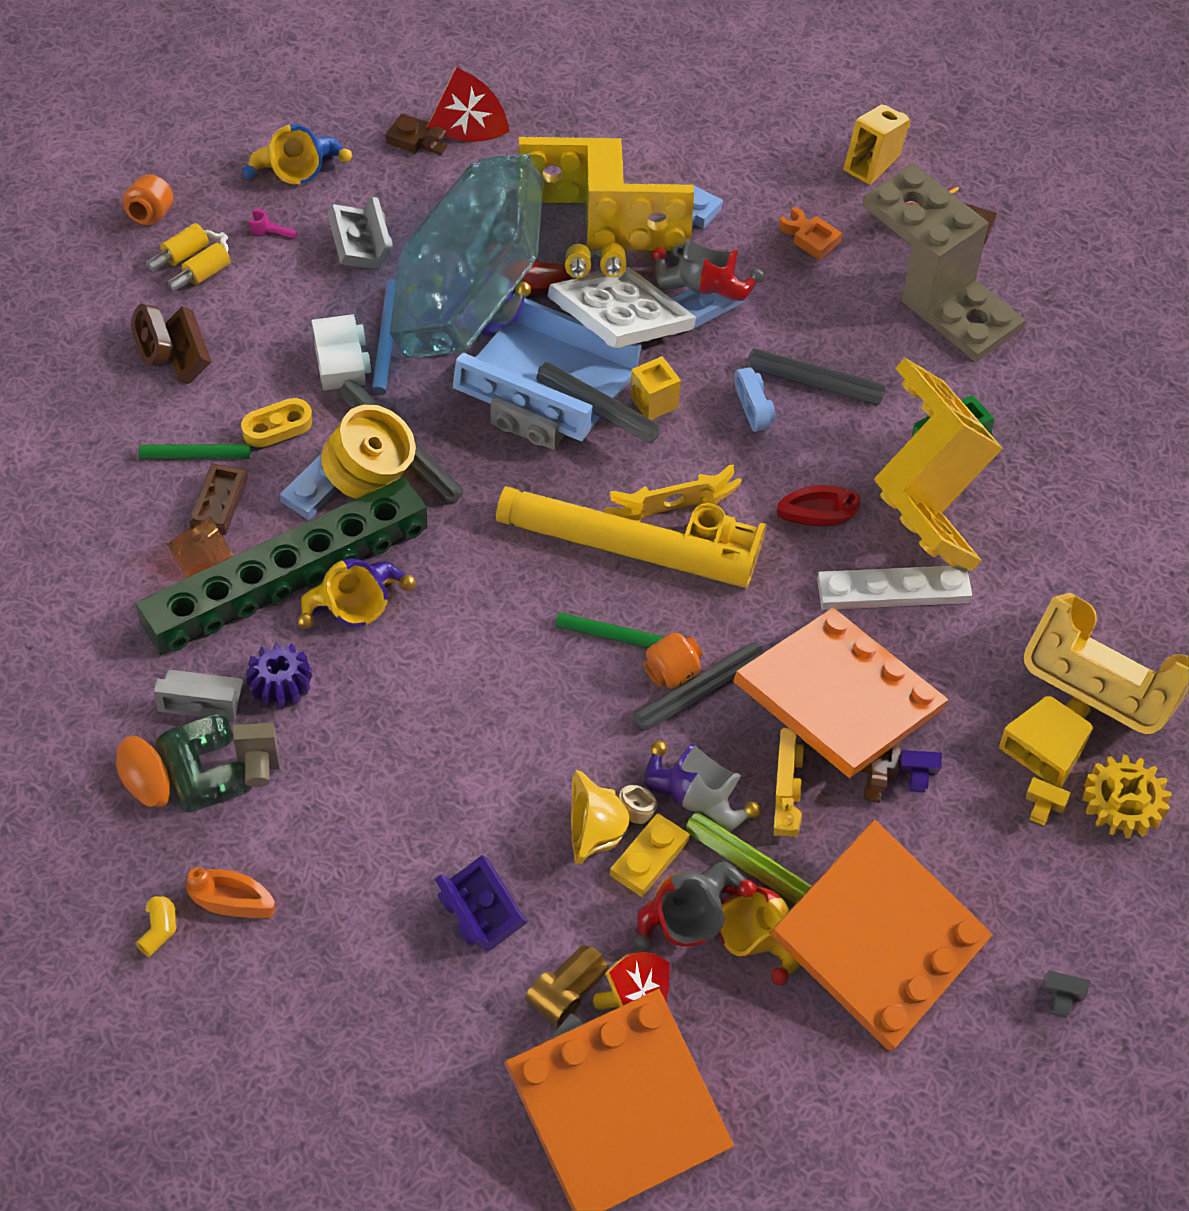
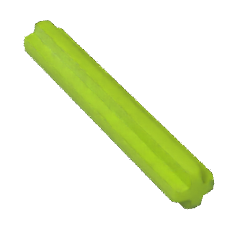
M695 812L688 820L685 830L691 836L796 904L812 886L703 814Z

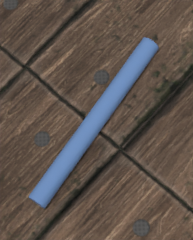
M389 279L386 283L372 384V393L376 395H384L387 388L400 291V282L396 279Z

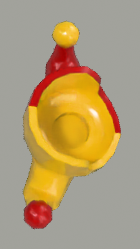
M756 886V893L749 898L743 897L738 892L737 887H727L723 892L731 896L721 901L725 920L722 929L718 933L723 945L730 953L739 957L763 952L772 953L782 961V966L773 969L771 979L776 985L786 984L789 976L797 971L801 965L769 934L789 911L785 901L776 892L764 887Z

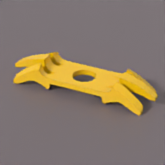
M732 464L715 476L699 474L697 481L649 491L644 486L634 494L611 491L609 494L611 501L625 507L604 508V512L640 522L644 516L697 504H717L732 494L741 485L742 480L738 478L728 483L734 474V465ZM683 494L678 500L665 502V499L671 495Z

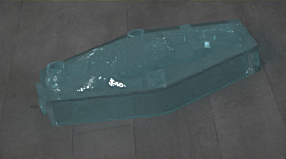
M529 153L511 157L508 154L479 159V162L470 163L411 238L405 242L399 256L389 333L406 359L467 351L534 264L539 249L543 178Z

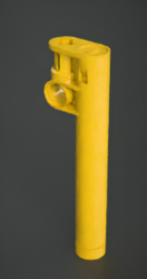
M507 486L504 487L500 495L496 510V521L500 523L514 524L515 527L746 589L749 586L766 531L765 523L760 522L758 527L736 522L735 517L725 515L724 510L713 503L700 504L694 509L684 534L534 493L520 492L518 489Z

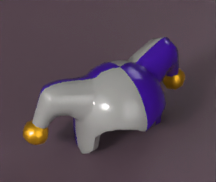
M660 740L652 743L650 750L652 755L644 776L647 788L673 795L682 807L692 812L703 814L727 831H732L747 819H754L760 815L761 808L754 801L747 802L744 809L733 811L730 808L728 797L741 777L740 774L733 773L722 767L693 743L682 753L672 768L663 769L661 759L667 752V745Z

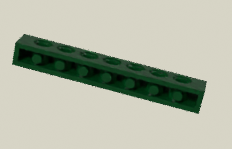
M404 476L137 601L136 607L139 622L160 656L169 651L181 650L196 638L205 634H214L224 625L238 618H248L259 608L272 602L284 601L291 593L306 586L319 584L323 581L326 572L341 560L351 558L362 560L373 554L380 555L386 552L392 545L404 539L418 537L423 530L428 529L427 507Z

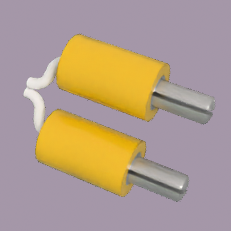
M194 223L161 243V252L146 261V265L150 271H155L168 262L172 266H176L208 246L209 240L207 235L215 239H221L220 244L216 242L182 264L183 272L168 281V286L172 291L178 290L189 282L197 286L231 264L228 255V245L225 243L228 236L224 232L216 234L209 230H203L200 225Z
M609 243L601 251H589L583 244H574L566 251L565 269L573 278L579 279L588 275L591 270V256L595 254L600 256L601 270L608 277H618L626 269L625 250L617 243Z

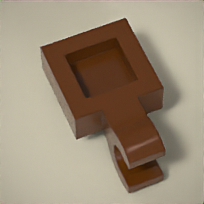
M402 113L385 134L386 143L414 154L420 148L442 155L447 148V143L441 142L446 135L444 129L440 127L429 129L427 128L429 122Z
M900 742L859 771L868 773L864 789V800L880 803L881 790H886L887 778L895 779L899 771Z

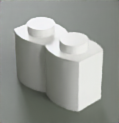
M354 314L311 320L323 391L340 389L347 380L356 381L360 386L366 385L365 374L371 373L369 353L362 352L360 347L366 345L363 324L356 325Z

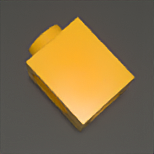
M663 356L631 369L630 398L643 416L652 420L679 408L681 380Z

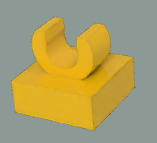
M1033 777L1026 794V799L1035 803L1030 820L1045 826L1051 810L1063 814L1071 792Z

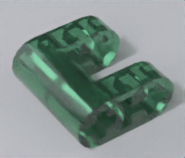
M211 715L172 728L162 733L156 740V746L167 768L168 776L179 805L185 812H195L246 794L252 788L245 783V763L232 762L205 771L200 759V755L224 748L232 742L233 732L226 716Z

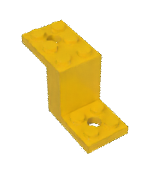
M519 137L518 202L586 203L587 248L589 250H602L609 243H617L624 250L653 251L657 247H662L666 251H673L676 245H684L687 238L691 239L694 185L624 184L622 138ZM554 165L558 166L562 171L557 175H548L543 170L547 166ZM654 213H662L666 216V219L662 222H652L648 217Z
M904 358L895 368L905 379L901 385L915 398L920 397L924 403L921 405V408L931 418L879 472L874 481L883 490L880 493L881 498L889 506L901 512L900 521L910 531L919 534L922 538L919 544L929 555L936 557L939 554L952 567L960 565L973 571L982 560L945 517L943 512L1003 448L942 379Z

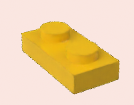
M657 813L610 868V876L643 897L689 842L690 834Z

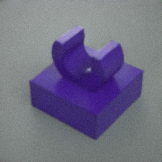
M902 750L899 758L898 773H910L909 791L925 792V789H928L929 775H937L942 768V752Z

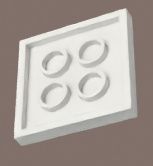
M627 267L623 274L614 278L608 277L604 273L550 284L547 296L558 304L563 311L571 314L585 328L593 331L608 346L613 348H623L627 345L648 342L652 339L693 330L696 316L630 267Z

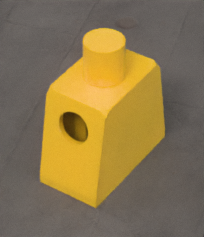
M880 105L856 119L843 170L871 185L900 156L907 130L911 124L909 117L886 105Z
M1046 696L1004 728L999 749L1046 782L1062 788L1085 749L1093 726L1085 720L1091 712L1090 706L1075 697H1072L1064 705L1052 696Z

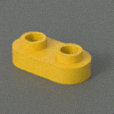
M290 398L252 411L241 422L243 439L247 444L261 448L301 435L312 426V410L306 401Z

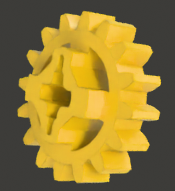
M1123 755L1120 763H1117L1112 756L1107 757L1105 765L1096 763L1092 774H1088L1086 778L1082 801L1089 802L1085 812L1087 815H1098L1095 823L1097 827L1105 823L1110 825L1109 834L1114 835L1118 829H1121L1128 839H1130L1133 830H1137L1144 837L1147 835L1149 827L1155 830L1159 828L1162 819L1166 818L1170 806L1168 803L1172 794L1170 791L1164 790L1168 782L1167 779H1156L1155 774L1158 768L1153 766L1148 770L1143 767L1144 759L1139 758L1133 764L1130 763L1128 755Z

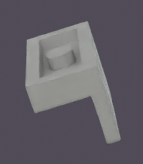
M168 670L165 679L157 678L154 695L158 712L235 721L244 684L241 678Z

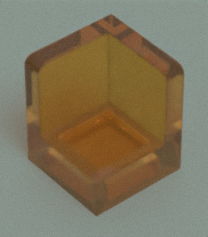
M211 517L181 532L167 543L187 578L233 556Z

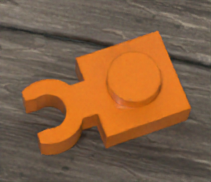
M791 208L790 219L793 221L788 220L784 216L780 218L779 229L785 234L794 235L793 243L819 261L841 243L842 232L818 216L809 221L805 218V213L800 208Z

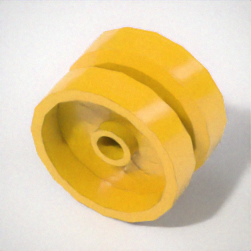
M360 405L350 409L323 445L321 454L323 471L331 484L347 496L357 499L398 480L414 460L416 445L413 433L405 421L393 411L378 405Z

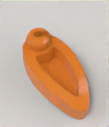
M136 735L125 737L116 749L118 776L126 789L141 803L148 807H164L170 796V780L163 760L156 750L144 739Z
M196 867L191 869L186 876L185 887L188 895L207 911L220 915L246 918H271L275 913V902L271 894L261 884L247 875L231 870H203L202 867Z

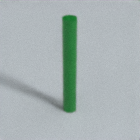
M250 444L139 445V459H250L251 455Z
M561 612L558 613L556 627L645 648H649L665 637Z

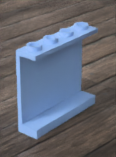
M525 298L520 315L515 323L507 324L497 332L476 357L462 353L456 359L453 388L487 403H491L494 397L503 399L557 422L559 425L558 432L583 441L601 416L592 412V405L553 390L539 382L536 378L539 367L545 362H549L611 398L616 399L631 380V369L638 367L642 345L635 343L623 348L610 347L593 331L585 328L576 318Z

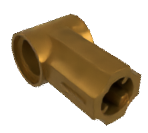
M582 944L553 973L550 971L543 973L532 984L525 1000L556 1027H560L570 1013L574 1015L581 1004L582 998L606 975L605 973L609 970V965L603 959L602 954L594 947Z

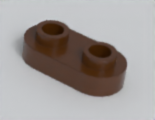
M139 304L132 316L131 330L141 359L146 365L162 367L172 357L173 342L170 340L159 308L152 305Z

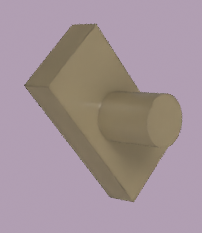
M274 722L233 725V740L239 770L245 771L246 785L251 787L268 785L270 783L269 769L279 768V751Z

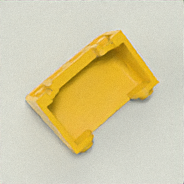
M1072 593L1053 597L1025 649L1024 664L1033 675L1137 732L1153 734L1163 729L1189 694V656L1174 654L1165 659L1158 672L1150 670L1090 638L1097 622L1096 611L1091 604Z

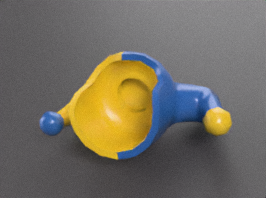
M289 124L280 127L272 135L267 146L258 149L250 155L248 165L242 168V175L246 179L251 180L256 176V170L271 167L282 181L289 184H303L311 181L318 175L322 167V158L338 156L339 161L347 163L351 161L352 153L349 149L343 148L333 137H317L307 127L300 124Z

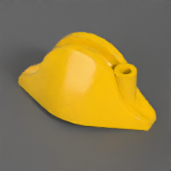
M576 770L572 777V848L575 864H583L588 856L608 851L620 842L629 825V814L622 801L615 795L614 789L601 788L593 783L583 772Z

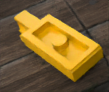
M783 728L780 731L774 836L798 837L802 812L794 806V802H800L801 778H794L795 768H803L804 744H796V733L790 728Z

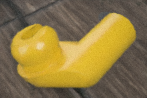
M164 896L152 897L147 902L146 912H149L151 928L135 942L137 948L147 957L154 954L176 931L175 906L171 900Z

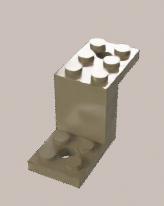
M914 163L864 195L862 206L912 245L901 300L911 310L975 362L1024 328L1026 320L976 280L989 224L985 219ZM914 201L920 204L921 206H908L907 204H905V202ZM970 317H978L982 319L984 323L972 324L967 319Z

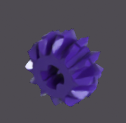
M275 642L272 650H267L260 646L259 656H250L248 662L249 669L245 673L246 683L250 687L251 695L254 699L262 698V703L266 708L274 701H277L278 706L283 709L285 700L288 699L298 705L300 700L299 694H308L310 689L309 682L313 677L312 667L308 664L307 656L304 652L296 653V648L292 643L285 649H281L277 642Z

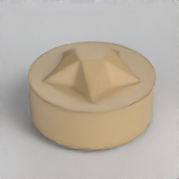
M626 786L618 796L628 810L629 821L632 823L644 824L649 822L658 806L655 796L641 786Z

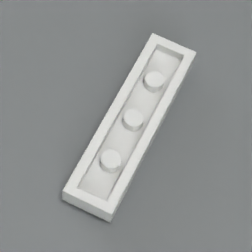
M960 565L956 567L933 566L818 572L817 577L822 610H830L831 608L857 609L971 603L972 599L968 570Z

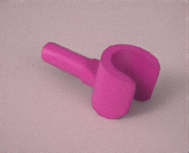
M255 209L252 211L255 221L248 220V224L254 235L265 236L268 233H275L292 239L296 238L297 231L269 222L267 213L264 210Z

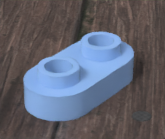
M751 367L736 370L734 373L735 389L752 431L757 432L769 429L771 421L775 420V409L770 399L766 400L764 396L761 375L755 373Z

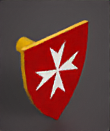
M456 67L427 128L440 127L446 131V137L470 142L490 140L510 132L506 114L496 95L481 80Z
M646 952L625 955L605 973L613 991L596 993L593 997V1004L597 1010L621 1007L657 989H660L667 1002L670 962L656 954Z

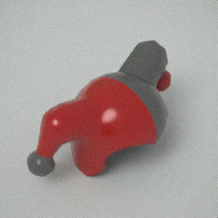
M689 238L686 239L682 249L679 264L675 267L669 268L665 263L667 251L664 248L657 247L652 253V257L656 261V282L659 288L664 290L688 287L699 294L718 293L732 300L743 301L749 296L756 283L763 281L764 273L761 269L754 268L750 271V277L744 281H739L734 275L738 254L737 249L730 252L712 250L694 243Z
M726 861L713 865L701 874L691 871L672 874L657 889L655 898L645 904L637 914L638 936L634 939L636 949L642 952L651 948L652 941L649 937L652 930L658 925L661 926L666 939L675 945L687 947L708 942L719 933L724 924L725 916L719 898L720 894L727 887H737L738 892L743 897L749 898L756 893V885L752 881L746 880L736 868Z

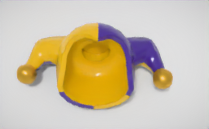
M359 559L341 560L326 572L324 580L320 585L312 588L301 597L302 614L298 617V625L303 629H309L314 625L313 614L324 609H329L334 617L345 626L360 627L368 625L375 621L385 610L388 603L386 584L398 583L403 590L411 591L415 588L416 581L412 575H405L388 561H381L370 565Z

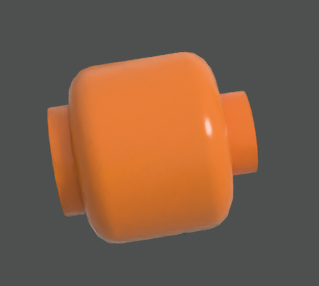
M146 174L138 177L124 192L122 202L126 213L133 221L141 225L150 226L158 223L171 209L174 197L170 186L162 178Z
M672 632L647 649V660L643 662V665L651 680L659 688L665 686L673 690L700 672L701 664L699 657L703 655V652L693 637L685 638L677 632Z

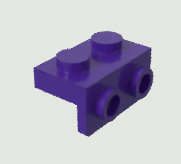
M483 855L451 879L442 874L435 878L436 883L441 889V892L437 894L440 902L451 914L455 912L461 922L457 929L470 946L476 944L490 951L528 923L493 865Z

